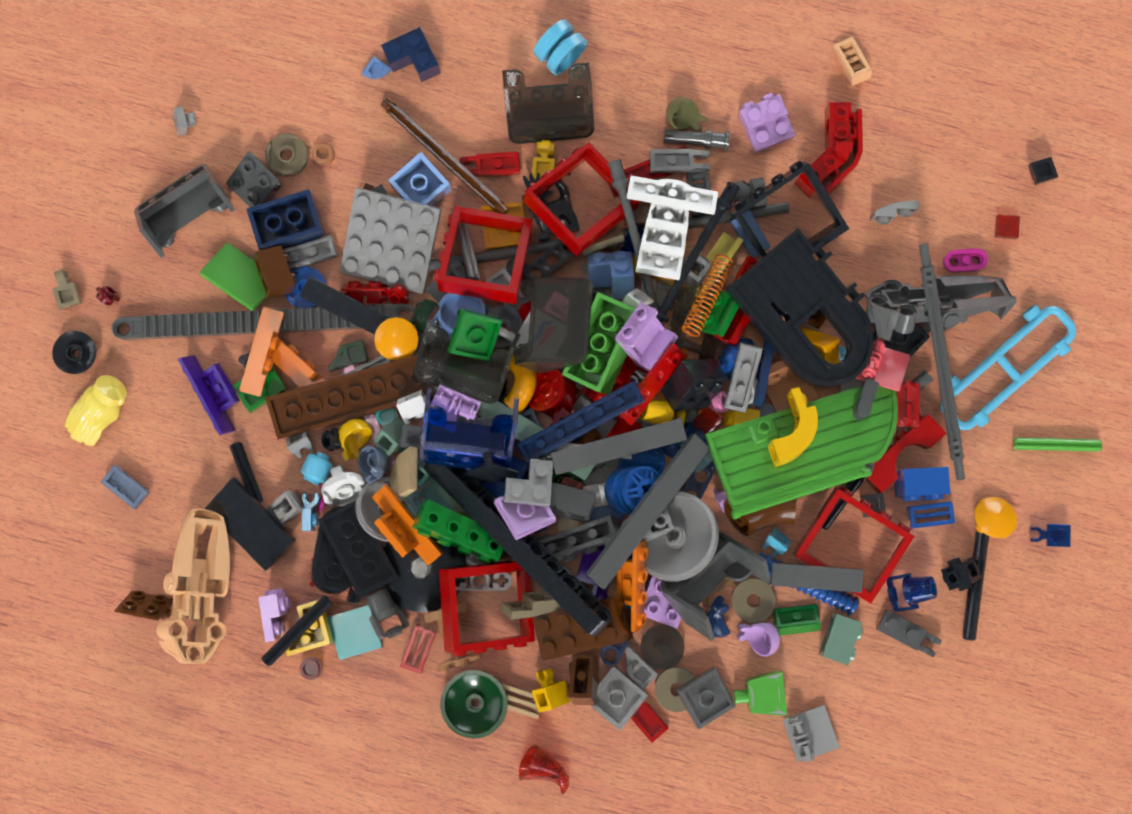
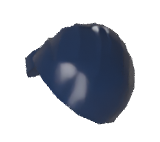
M721 595L717 596L712 605L705 611L714 637L724 638L731 634L723 616V613L729 610V606L723 603L724 598Z

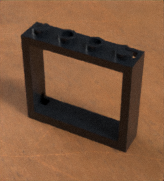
M806 161L795 162L789 167L790 170L788 172L774 176L770 180L771 183L769 185L758 187L752 192L753 195L746 200L745 198L739 200L733 205L734 208L730 210L760 258L765 256L766 252L743 218L742 213L801 173L805 174L834 221L808 239L811 245L814 246L823 241V246L849 230L848 225L816 173Z

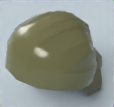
M687 97L675 98L666 108L668 123L678 130L693 127L695 131L701 132L702 127L698 122H706L708 120L707 117L699 114L696 103Z

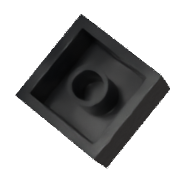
M714 359L682 360L660 392L673 411L705 409L711 404V400L716 393L722 389L727 376Z

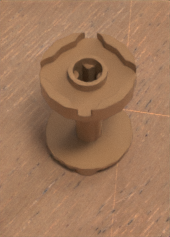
M466 602L457 604L458 614L468 610ZM442 609L423 614L425 623L437 622L440 635L443 637ZM458 617L459 632H461L463 630ZM473 652L465 656H454L451 653L452 659L441 662L437 666L439 671L451 668V664L455 667L468 664V658L470 662L482 658L481 653Z

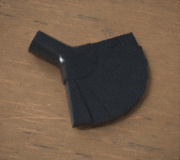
M490 452L483 454L484 463L464 473L469 478L488 483L504 482L506 478H514L519 474L518 471L494 462Z

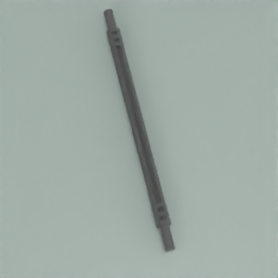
M928 243L919 245L922 262L920 271L928 311L950 458L954 462L956 479L964 480L965 474L962 461L964 453L934 265H931Z

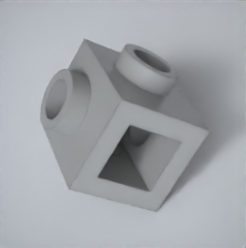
M699 255L684 283L689 287L695 286L698 289L701 283H704L708 270H710L711 264L709 260ZM686 257L682 262V267L684 266L688 257ZM692 271H698L699 276L692 273Z

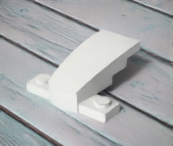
M631 175L627 199L651 203L635 272L679 280L685 252L689 210L714 215L718 192L690 187V185L675 179H661L658 181Z

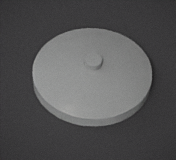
M678 491L666 507L674 530L646 542L648 557L645 569L655 578L671 582L683 581L700 573L712 560L719 540L718 524L712 510L698 497Z

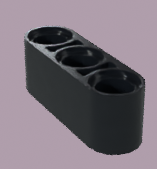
M559 240L527 266L525 271L527 283L534 287L542 285L572 261L576 255L573 252L565 251L563 248L565 244ZM550 257H555L558 263L551 266L546 260ZM536 270L541 273V276L538 279H532L529 274Z

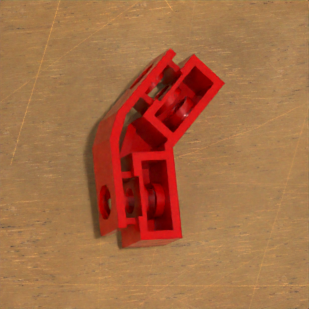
M829 102L825 109V151L811 164L821 183L829 176L834 177L824 187L828 195L855 169L863 153L862 109L858 108L856 112H851V102ZM849 120H852L851 133L849 132ZM853 147V159L851 161V164L843 173H841L839 169L848 159L851 149ZM802 173L796 180L795 185L811 198L816 192L805 174Z

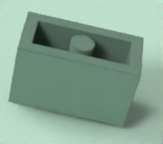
M832 613L819 655L849 665V662L854 660L856 649L854 648L856 640H860L863 633L862 622Z

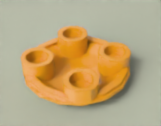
M389 318L382 322L375 332L374 341L376 348L388 360L395 361L409 357L418 346V331L412 323L404 318Z
M988 497L982 499L976 505L974 518L976 522L975 528L978 532L993 538L1005 539L1015 531L1018 523L1017 514L1007 501L998 497Z

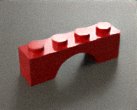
M919 414V427H910L907 431L901 430L894 437L896 441L889 445L881 459L874 463L871 476L864 479L877 493L884 492L899 478L896 472V459L905 447L918 446L923 449H929L947 433L929 414L923 416Z

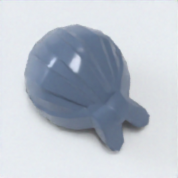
M376 446L364 447L358 457L359 470L368 484L381 479L389 470V456Z

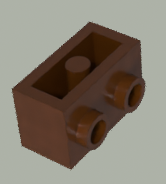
M281 245L255 251L254 262L267 299L293 293L297 280L294 272H290L288 267L290 264L287 252H283Z
M572 654V662L569 663L570 684L567 685V697L574 705L596 706L600 662L595 654Z

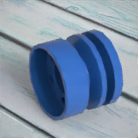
M649 466L626 467L613 471L605 484V497L608 505L620 514H631L660 474Z

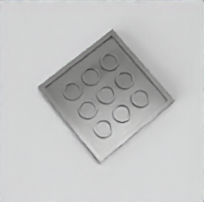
M359 187L355 188L340 273L374 282L381 281L382 284L390 286L399 284L409 291L423 294L426 288L442 208Z

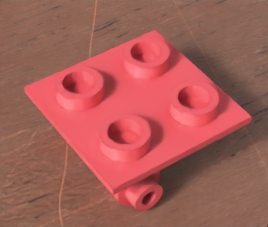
M877 338L873 341V350L869 362L856 379L861 381L872 379L878 382L881 387L899 392L911 355L885 348L884 340Z

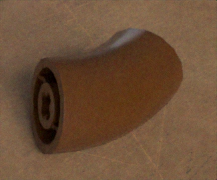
M797 498L743 515L735 520L731 516L732 508L728 499L724 501L723 506L726 516L736 530L745 536H750L756 531L769 526L794 524Z

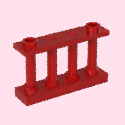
M672 342L650 371L638 367L627 355L611 393L632 382L629 378L636 369L647 374L642 382L638 384L646 401L619 415L630 426L635 423L686 355L675 343ZM592 390L588 397L595 402L607 394Z

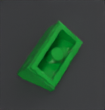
M817 604L773 610L774 626L779 636L820 630L821 621Z

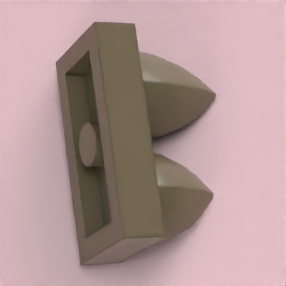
M616 224L582 252L583 255L587 256V254L601 252V249L606 247L616 251L621 242L625 241L619 224Z

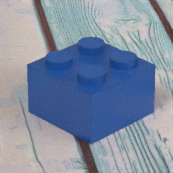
M949 467L896 470L899 478L894 481L895 497H902V501L921 500V496H924V500L944 499L943 495L951 494Z

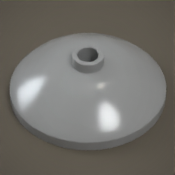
M382 477L373 483H367L361 489L356 499L355 508L362 528L372 537L389 542L374 524L382 516L381 511L383 510L374 501L372 496L385 484H388L391 488V477ZM415 492L407 497H398L416 518L420 502Z

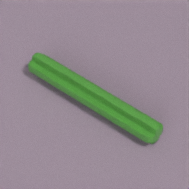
M1017 437L1013 439V448L1015 450L1098 452L1102 450V441L1100 439Z

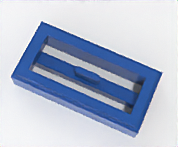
M952 501L907 507L911 529L955 523ZM948 506V511L914 515V510ZM949 515L948 520L924 523L915 522V519Z

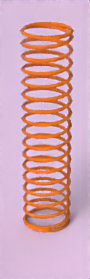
M718 254L715 256V261L712 262L710 270H708L700 292L697 293L696 301L691 306L692 310L689 311L687 319H685V323L681 327L690 336H700L699 332L703 331L701 327H704L703 323L707 322L705 318H709L708 314L711 313L709 309H713L712 305L715 304L713 300H717L716 296L720 295L718 291H721L720 287H723V283L726 282L724 278H727V274L730 273L728 269H732L731 266L734 265L732 259L725 255ZM717 257L726 258L730 260L732 264L718 260ZM717 261L724 265L730 266V268L720 265ZM715 266L722 267L726 269L728 272H723ZM713 270L719 271V272L725 274L726 277H723V276L718 275V274L715 273ZM711 275H716L722 278L724 281L717 280ZM709 279L715 280V281L721 283L722 286L717 285V284H714V283L711 282ZM707 284H712L718 287L720 290H716ZM705 288L711 289V290L715 291V292L718 293V294H713V293L707 291ZM704 293L710 294L714 296L716 299L710 298L706 296ZM701 297L707 298L711 300L713 303H709L703 300ZM699 302L706 303L710 305L712 308L706 307ZM697 306L702 307V308H705V309H707L709 312H705V311L699 309ZM695 311L702 312V313H704L705 315H707V317L702 316V315L698 314V313L695 312ZM693 315L698 316L704 319L705 321H701L695 318ZM691 320H695V321L701 323L703 326L698 325V324L692 322ZM690 325H694V326L698 327V328L701 329V330H697V329L691 327ZM686 328L696 331L699 335L688 331Z

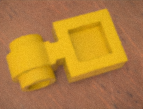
M551 140L537 142L536 154L540 155L541 158L533 157L532 175L534 180H536L537 173L540 174L541 178L547 170L552 171L555 169V159L549 158L554 156L555 143H551Z

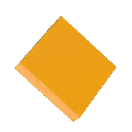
M523 202L504 204L509 209L506 215L525 218ZM490 206L480 207L483 211L495 212ZM483 226L485 249L493 250L518 246L521 233Z

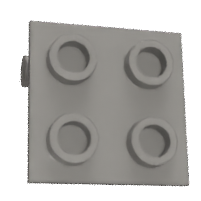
M825 705L782 719L798 763L804 760L810 762L818 755L840 748Z

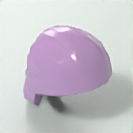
M742 623L738 625L742 632L738 633L736 637L740 641L748 640L750 646L757 654L767 657L773 655L778 650L780 636L773 624L756 623L747 625Z

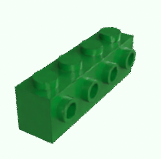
M430 500L421 503L412 528L418 530L417 533L428 538L432 536L438 539L437 542L448 547L452 545L458 548L457 551L468 556L472 554L478 557L477 560L489 565L499 561L503 548L476 521Z

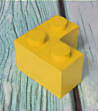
M319 600L297 606L299 617L301 618ZM326 611L285 651L287 656L334 642Z

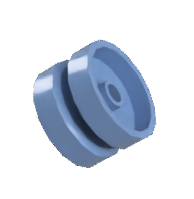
M452 293L444 295L438 304L437 316L440 332L445 339L451 340L460 309L486 314L485 305L481 298Z

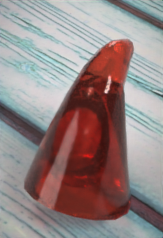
M537 745L531 746L526 751L519 767V780L551 781L560 786V791L564 794L569 787V776L565 769Z

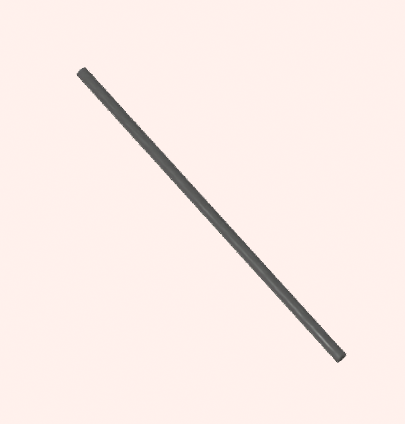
M784 202L753 207L748 210H750L754 218L789 213V204ZM731 211L724 212L717 224L728 223L735 217ZM712 214L688 218V229L706 226ZM645 225L637 226L640 237L643 236ZM621 229L624 239H630L629 229ZM560 239L529 244L527 255L543 253ZM518 246L476 252L477 263L516 257ZM463 255L451 256L450 264L457 259L462 265H465ZM439 258L431 260L429 271L440 269L441 263H439Z

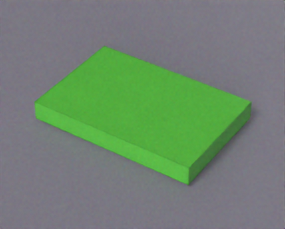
M228 242L200 271L201 277L251 311H254L266 298L254 260Z

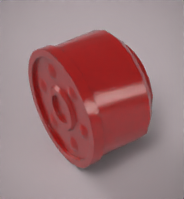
M545 367L536 372L537 384L528 405L532 409L550 417H553L562 407L570 410L576 400L577 389L575 383L570 378L563 376L562 372L554 367Z

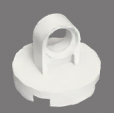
M341 464L333 467L330 470L332 477L323 484L321 492L324 502L328 506L333 507L332 504L344 507L356 501L359 492L366 484L361 475L345 472Z

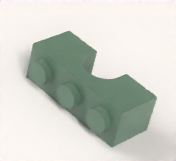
M398 417L385 426L373 441L388 456L407 449L399 447L401 428L405 424ZM418 449L417 484L420 487L432 478L425 471L424 464L433 450Z

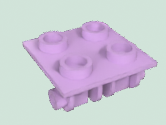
M440 384L425 421L455 433L457 415L466 417V420H469V418L474 420L481 401Z
M652 576L646 590L647 600L644 613H646L649 619L677 629L681 617L663 596L660 588L662 580Z

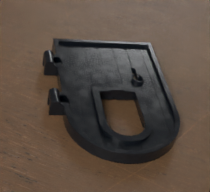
M797 228L725 290L798 378L819 387L841 385L857 377L866 367L872 354V326L866 312L858 303L866 295L863 292L859 294L854 289L857 286L855 282L845 287L825 262L832 253L831 251L826 253L822 249L823 241L812 246L799 228ZM815 253L819 259L816 261L812 254ZM847 294L852 299L850 302L845 297ZM771 303H773V305L777 308L780 314L776 312V310L772 307ZM818 310L822 312L846 344V355L837 364H831L821 357L817 349L799 328L805 321L809 320L810 315H815Z

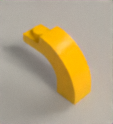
M800 387L791 389L786 395L795 422L792 434L772 440L767 446L774 467L787 464L798 458L811 444L817 431L818 414L816 406L807 408V398L801 392Z

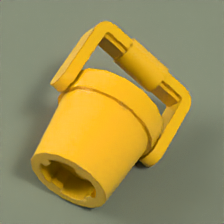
M662 396V400L652 399L639 416V419L657 425L672 421L674 411L664 396ZM680 410L677 412L676 419L681 418L684 426L686 413L685 410Z

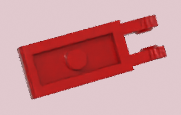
M518 151L476 154V156L459 158V162L463 165L476 163L477 169H467L475 177L520 175Z

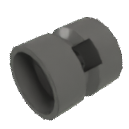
M762 177L750 179L749 183H746L744 180L732 182L731 185L735 183L740 187L733 203L735 204L743 198L745 200L753 195L752 192L760 186L766 187L764 179ZM767 197L755 204L754 207L767 205Z

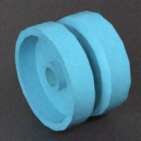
M566 19L558 21L549 28L533 49V54L541 62L547 61L546 67L555 76L566 71L581 56L588 43L579 32L573 34L574 27Z

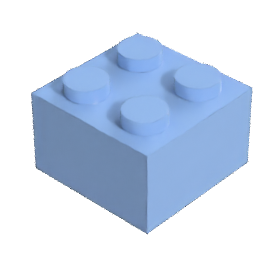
M422 152L388 180L391 187L402 199L430 206L436 205L452 191L450 183Z

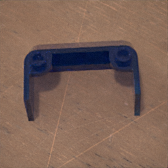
M427 388L419 453L422 461L429 464L473 469L484 463L483 454L490 452L494 462L507 468L510 467L517 428L519 399L514 398L512 415H497L492 420V426L447 421V412L444 408L430 405L432 388Z

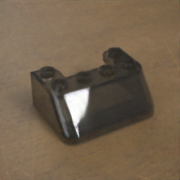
M589 63L572 65L568 70L567 84L534 87L525 86V77L521 71L516 69L502 70L508 136L513 143L524 144L541 142L542 140L579 139L592 135L594 132V116Z

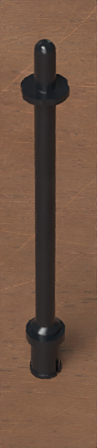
M727 182L721 196L717 198L714 215L711 216L682 267L680 279L674 281L658 310L656 318L660 323L662 321L668 323L669 318L666 314L721 216L732 208L731 203L740 190V187L735 183L731 185L732 182Z

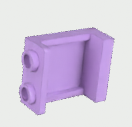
M640 302L615 337V340L638 367L650 371L672 342L675 343L678 337L674 332L663 327L656 318L658 311L655 308Z

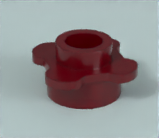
M109 286L96 288L98 292L96 297L103 304L111 306L114 301L119 302L120 298L116 296L117 292Z

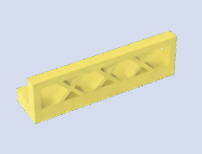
M724 232L706 259L709 260L711 265L718 254L732 259L744 240L740 237L735 240ZM717 257L718 260L725 261L727 263L730 262V260L726 258ZM717 261L720 265H722V266H724V267L727 266V265H724V264L720 263L719 261ZM715 266V267H717V268H718L719 270H721V271L724 270V268H722V267ZM713 270L718 275H721V272ZM711 275V276H713V277L716 278V279L719 278V277L716 276V275ZM702 283L698 289L695 286L689 287L686 285L674 303L689 313L692 310L691 306L694 305L693 302L696 301L697 293L700 292Z

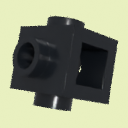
M960 557L947 561L948 565L941 569L943 580L949 590L956 588L959 591L966 590L972 587L971 584L982 578L973 557L960 560Z

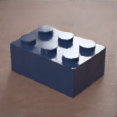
M309 189L246 209L259 250L280 245L282 249L326 236L314 195Z

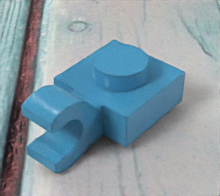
M307 493L302 495V531H315V527L318 526V513H315L314 509L320 501L318 493H315V499L312 502L308 501Z

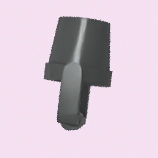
M387 589L380 590L366 598L372 614L369 619L379 639L393 638L401 634L402 630L409 626L402 607L395 604ZM397 614L402 625H397L383 633L379 622Z

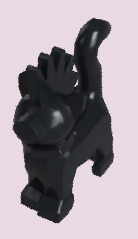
M532 173L529 174V180L526 176H523L526 188L530 186V183H537L540 180L539 173H537L536 180H534ZM561 179L555 184L560 193L559 199L547 203L545 199L553 194V191L548 190L538 198L571 232H578L580 228L577 217L572 209L568 186ZM529 208V212H532L533 218L541 232L538 235V240L540 242L549 241L550 229Z

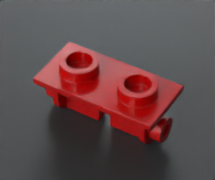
M349 281L341 288V291H346L344 294L363 303V296L367 295V303L382 304L383 301H387V294L383 293L387 285L382 284L381 281H370L368 284H360L359 281Z
M905 381V383L901 384L900 391H897L898 416L896 426L919 427L920 383Z

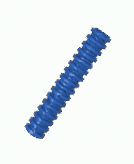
M764 552L758 553V555L766 559L769 574L772 575V562H778L777 559H771L770 555L765 556ZM797 588V591L802 590L804 594L809 593L810 597L815 596L816 600L821 599L822 603L827 602L831 607L834 605L837 610L840 608L841 612H847L849 616L854 614L859 604L858 597L853 598L851 594L846 595L845 591Z

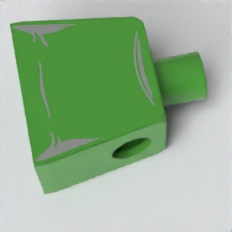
M780 670L745 679L746 689L733 691L735 704L747 703L750 713L787 715L783 672Z

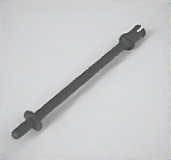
M618 159L608 163L613 179L611 184L612 187L618 190L635 255L638 260L641 240L630 199H627L628 192L626 188L629 179L625 176L622 160ZM641 273L646 295L654 300L650 307L658 311L660 306L657 302L651 276Z

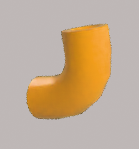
M523 354L515 356L509 363V369L515 376V381L511 391L503 400L509 408L517 413H522L528 405L537 384L535 368L530 359Z

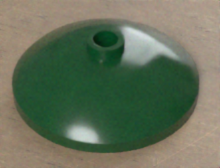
M467 670L457 674L447 683L441 695L440 708L445 723L453 732L466 738L475 739L488 736L498 729L505 719L508 699L503 685L495 676L482 670ZM474 698L479 699V706L472 704Z

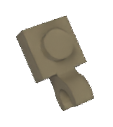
M63 269L55 271L54 275L58 287L52 289L58 308L63 310L82 304L77 284L75 282L69 283L68 272L63 271Z

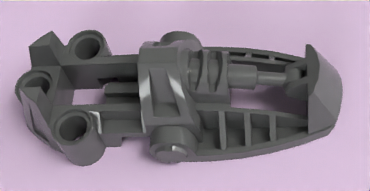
M968 275L936 277L944 330L951 329L959 322L965 323L969 316L987 311L998 315L1000 320H1002L1017 303L1016 297L1011 295L1003 278ZM886 280L883 284L874 287L866 293V314L870 323L876 326L877 337L890 341L893 329L902 334L912 333L915 323L923 322L926 332H931L923 283L921 287H911L910 284H902L897 280ZM991 291V297L967 299Z

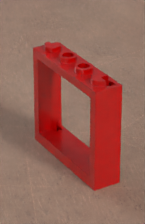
M590 142L583 147H577L569 158L561 159L556 168L552 171L547 170L537 183H530V186L525 190L523 202L576 256L625 218L622 204H619L577 238L538 197L584 161L619 195L618 190L612 187L611 184L613 179L608 165L609 162ZM630 199L633 211L639 207L641 201Z
M455 206L454 213L449 214L448 218L449 232L444 234L443 245H446L445 250H441L439 255L441 266L440 269L435 271L434 281H437L438 291L517 304L532 233L533 219ZM459 223L521 233L509 286L447 275Z
M835 487L794 550L793 555L808 565L829 566L806 552V550L840 498L903 537L871 588L867 590L862 587V593L853 592L872 604L915 536L909 533L911 528L899 522L896 525L890 521L892 516L882 510L879 513L872 510L873 505L861 498L859 502L853 498L854 493L845 487H842L841 490Z
M516 561L439 569L444 651L451 652L454 656L467 655L466 651L473 650L474 653H485L487 648L494 647V650H505L507 645L526 647L527 642L535 641L532 617L519 619L520 635L461 644L459 641L455 578L516 571L518 601H522L523 593L532 592L531 576Z

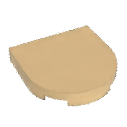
M408 447L397 456L393 464L391 489L397 497H407L417 490V447Z

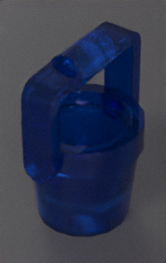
M911 573L889 577L887 579V592L889 601L892 602L893 610L901 612L918 609V603L937 598V586L932 576L911 577ZM903 578V594L909 606L899 607L897 591L893 583L895 579Z

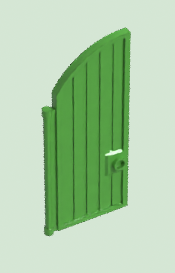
M861 386L808 402L807 408L816 406L818 426L815 437L798 458L774 467L767 446L772 440L792 434L795 422L791 408L705 434L706 443L710 448L709 451L732 508V518L735 520L743 515L852 480L871 476V470L868 467L866 468V465L881 459L888 449L896 429L898 416L896 391L878 386L871 412L862 420H857L853 416V410L858 401Z

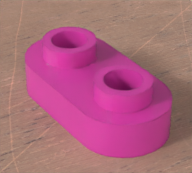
M978 248L952 250L944 256L942 264L944 269L950 273L980 271L987 265L988 256L985 251ZM973 257L978 260L977 264L972 262ZM951 259L956 261V266L951 265Z

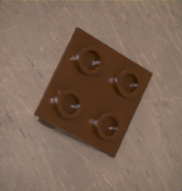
M131 591L114 612L159 621V619L170 617L171 609L168 608L173 603V599L167 598L164 595H151L143 591Z

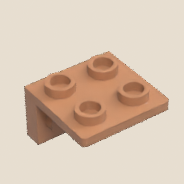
M783 360L771 365L766 395L776 412L790 408L786 395L791 389L800 387L801 392L806 395L807 403L818 399L813 386L798 378Z

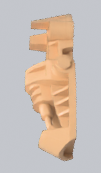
M196 508L191 509L180 522V524L184 525L177 542L172 572L168 573L164 578V591L169 596H173L171 619L160 621L156 629L158 636L164 639V641H158L161 647L182 664H205L226 635L225 625L218 622L219 614L214 612L215 597H225L229 587L230 552L227 529L222 515L210 510ZM213 526L205 559H197L198 548L196 545L198 536L204 533L206 527ZM184 616H186V619L197 620L195 642H187L188 626L183 622ZM171 625L173 627L172 633L170 632Z

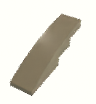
M580 581L592 593L593 590ZM543 589L542 592L523 593L522 601L502 602L500 611L510 620L550 613L562 607Z

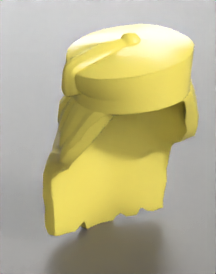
M103 375L97 378L93 386L85 390L80 399L70 409L64 424L68 432L71 433L70 437L80 443L84 442L89 446H94L103 430L117 420L121 406L127 396V389L120 380L110 375Z

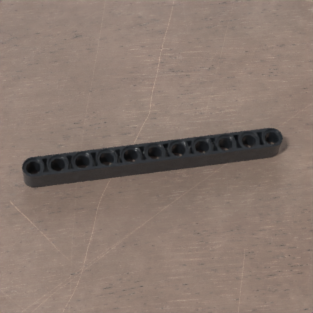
M436 448L424 464L425 471L587 633L592 636H598L612 620L611 612L532 534L515 540L494 504L496 498L478 480L465 475L464 473L468 470L446 449Z

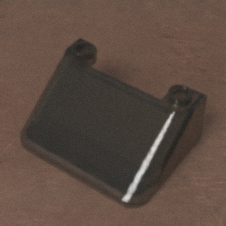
M529 277L521 280V293L527 297L532 296L528 343L519 344L516 347L515 365L538 373H544L581 364L585 361L589 350L593 288L590 279L585 277Z

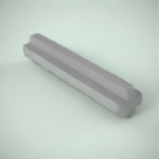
M462 223L459 224L457 232L468 279L478 280L480 274L468 224Z

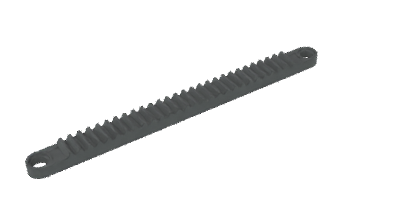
M409 304L367 305L390 318H400V312L406 309L411 312V318L408 321L412 324L416 321V311ZM321 307L278 310L284 312L279 333L362 329ZM262 310L121 317L113 322L112 333L121 340L255 334ZM127 323L129 325V332L121 335L119 327L121 324Z

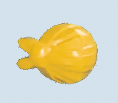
M361 419L349 420L339 428V439L344 450L343 459L345 461L351 457L357 461L359 457L358 449L365 445L372 436L370 425Z

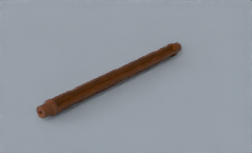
M387 98L382 101L381 106L386 110L387 114L397 121L495 212L500 214L508 213L509 209L502 200L394 102L392 103Z

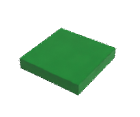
M460 309L447 351L456 355L490 361L503 320L499 317Z

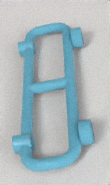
M1036 304L1031 306L1022 314L1027 323L961 381L955 374L951 376L954 398L996 361L1013 379L1010 385L982 409L977 411L971 419L963 422L958 418L960 430H970L977 424L979 427H983L991 420L988 415L1057 354L1062 357L1072 349L1069 344L1074 340L1077 331L1074 322L1065 311L1056 306H1048L1042 310ZM1049 315L1057 316L1067 328L1066 336L1057 341L1049 351L1020 375L1005 358L1004 354ZM941 400V403H940L941 411H942V413L944 414L943 405H942V400Z

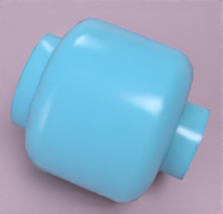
M319 451L316 455L309 454L301 468V473L304 475L303 479L316 485L325 483L331 473L330 470L333 468V464L328 461L330 456Z

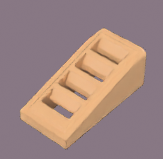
M853 36L833 45L852 86L871 78L872 69ZM852 47L851 50L845 53L842 52V50ZM855 55V57H853V58H851V59H848V60L846 59V58H848V57H850V56ZM859 62V65H856V66H854V67L851 68L852 65H854V64H856V63Z

